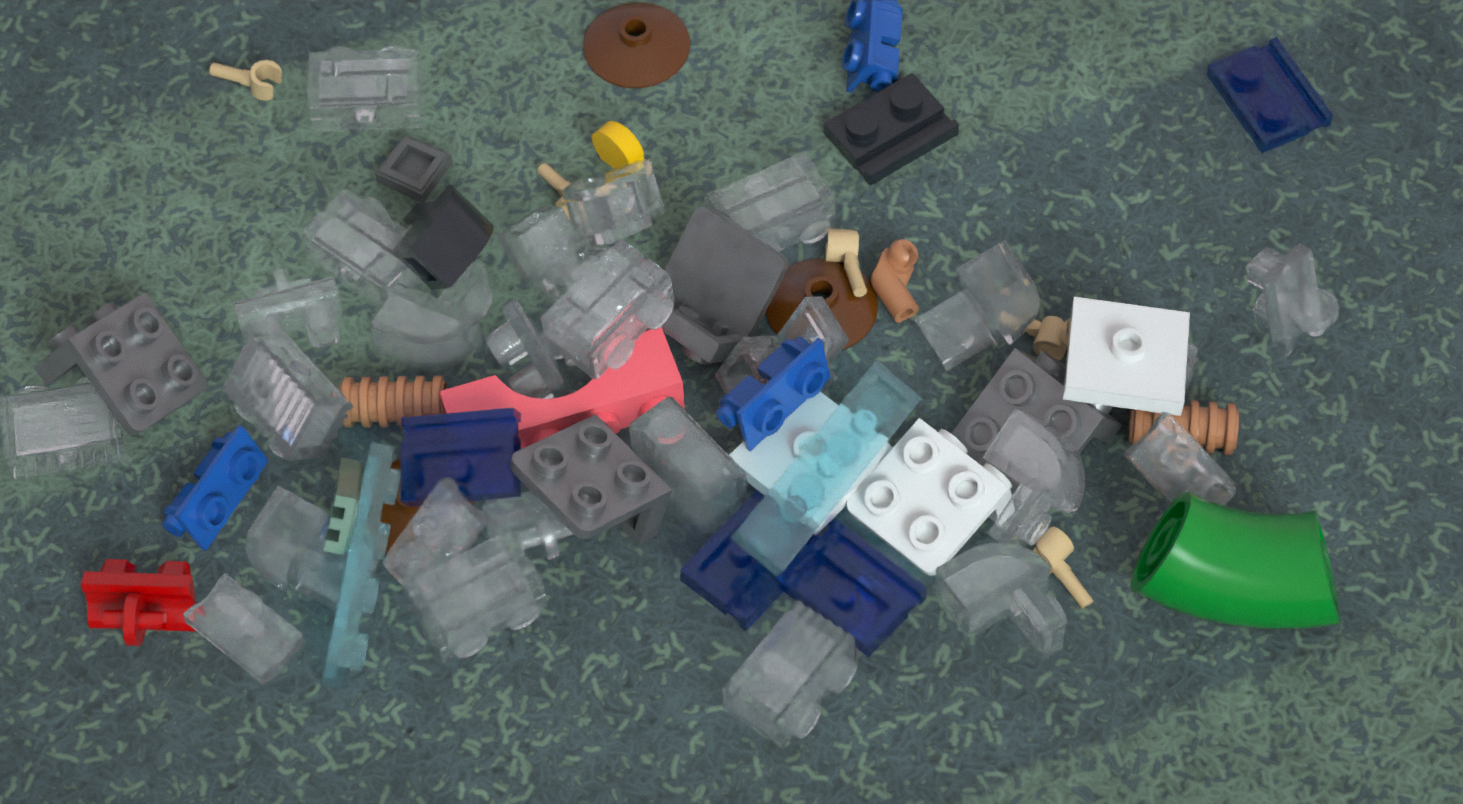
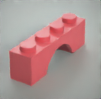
M662 327L607 342L605 357L596 376L587 385L566 396L551 399L528 397L507 387L496 375L439 391L444 408L445 422L463 476L474 472L480 474L499 472L511 462L512 455L515 452L595 414L615 434H618L620 429L643 422L648 425L665 423L677 412L685 410L683 381Z

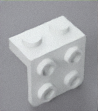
M920 418L847 500V509L851 516L920 571L930 576L938 574L988 517L1001 527L1017 511L1010 490L1013 486L1005 475L988 463L981 466L967 455L966 447L955 436L944 429L937 432Z

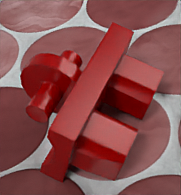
M106 559L99 572H84L81 587L87 600L89 628L123 629V638L127 646H141L146 630L196 631L198 611L190 565L187 562L165 561L163 565L159 566L157 574L137 573L136 565L128 560Z

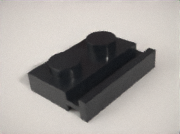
M911 73L824 123V135L853 168L863 175L865 181L871 186L959 135V123L955 119L950 120L944 113L945 108L920 80Z

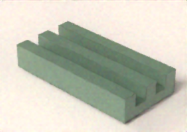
M341 457L338 478L336 479L333 500L331 501L323 551L340 555L348 552L360 502L364 466L361 465L362 461Z

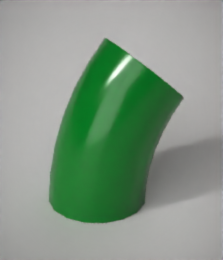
M1190 491L1184 492L1170 504L1160 517L1138 557L1130 584L1132 592L1163 607L1198 619L1231 626L1260 629H1306L1341 624L1332 568L1322 526L1316 510L1290 514L1248 512L1211 502Z

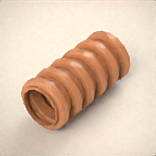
M381 376L378 382H373L371 377H362L360 382H355L353 377H344L342 383H340L338 395L340 421L343 422L345 428H353L355 422H361L363 428H371L373 422H379L381 428L390 427L391 422H397L398 427H407L411 421H415L417 427H425L427 421H433L435 427H443L446 419L439 391L448 389L447 383L444 381L443 376H434L433 381L427 382L425 376H416L414 382H408L407 376H398L396 382H391L388 376Z
M1191 400L1189 406L1183 405L1181 416L1130 409L1128 441L1131 442V446L1134 449H1139L1141 443L1149 444L1151 450H1158L1160 444L1168 445L1169 451H1177L1178 446H1186V450L1189 453H1194L1196 447L1204 448L1206 454H1213L1215 449H1223L1224 455L1231 456L1237 446L1239 410L1236 409L1235 403H1227L1226 408H1218L1217 402L1209 401L1207 407H1201L1198 400Z

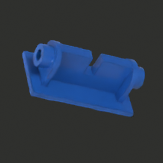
M851 0L845 17V26L851 28V38L842 57V69L848 71L846 92H853L860 82L870 85L874 92H879L898 81L900 49L881 43L896 47L900 42L903 9L898 4V0Z
M800 336L794 341L786 339L779 348L757 367L758 374L768 380L765 385L748 375L720 399L721 407L716 410L718 419L730 429L736 424L740 426L745 447L748 451L753 450L767 436L776 433L783 425L785 419L807 399L816 396L825 385V382L831 378L821 339L817 338L811 344Z
M238 425L233 433L227 432L223 438L216 437L211 443L212 448L193 473L199 480L197 484L186 483L172 504L167 505L163 511L166 518L162 522V526L165 530L177 537H181L187 531L200 549L204 551L208 549L219 531L226 525L233 511L252 484L258 479L261 471L269 461L241 425Z

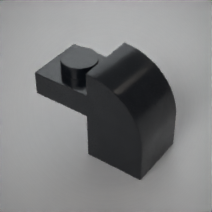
M450 184L435 201L417 203L403 219L411 229L391 251L431 290L449 289L481 253L492 235L494 226Z

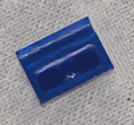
M1277 37L1270 39L1269 45L1258 49L1255 45L1208 65V78L1261 153L1308 135L1312 130L1331 125L1332 112Z
M515 408L402 417L401 426L405 428L404 443H401L400 501L408 506L521 497V480L510 470L512 455L521 450V439L518 437V422H521V413Z
M757 490L680 569V581L724 615L730 614L740 622L739 626L747 631L823 551L824 539L818 534L815 536L810 534L803 528V525Z
M836 518L829 523V529L821 537L816 536L777 575L778 588L868 658L909 617V612L917 604L921 605L926 600V586Z

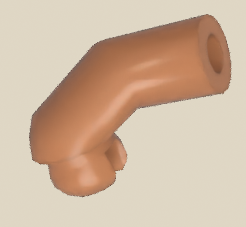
M904 239L895 240L889 248L884 249L871 275L872 288L896 323L916 315L919 310L918 304L906 288L914 271V264L918 260V251L913 243Z

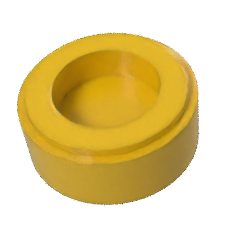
M608 121L592 134V143L599 157L622 176H629L644 163V151L634 134L621 123Z

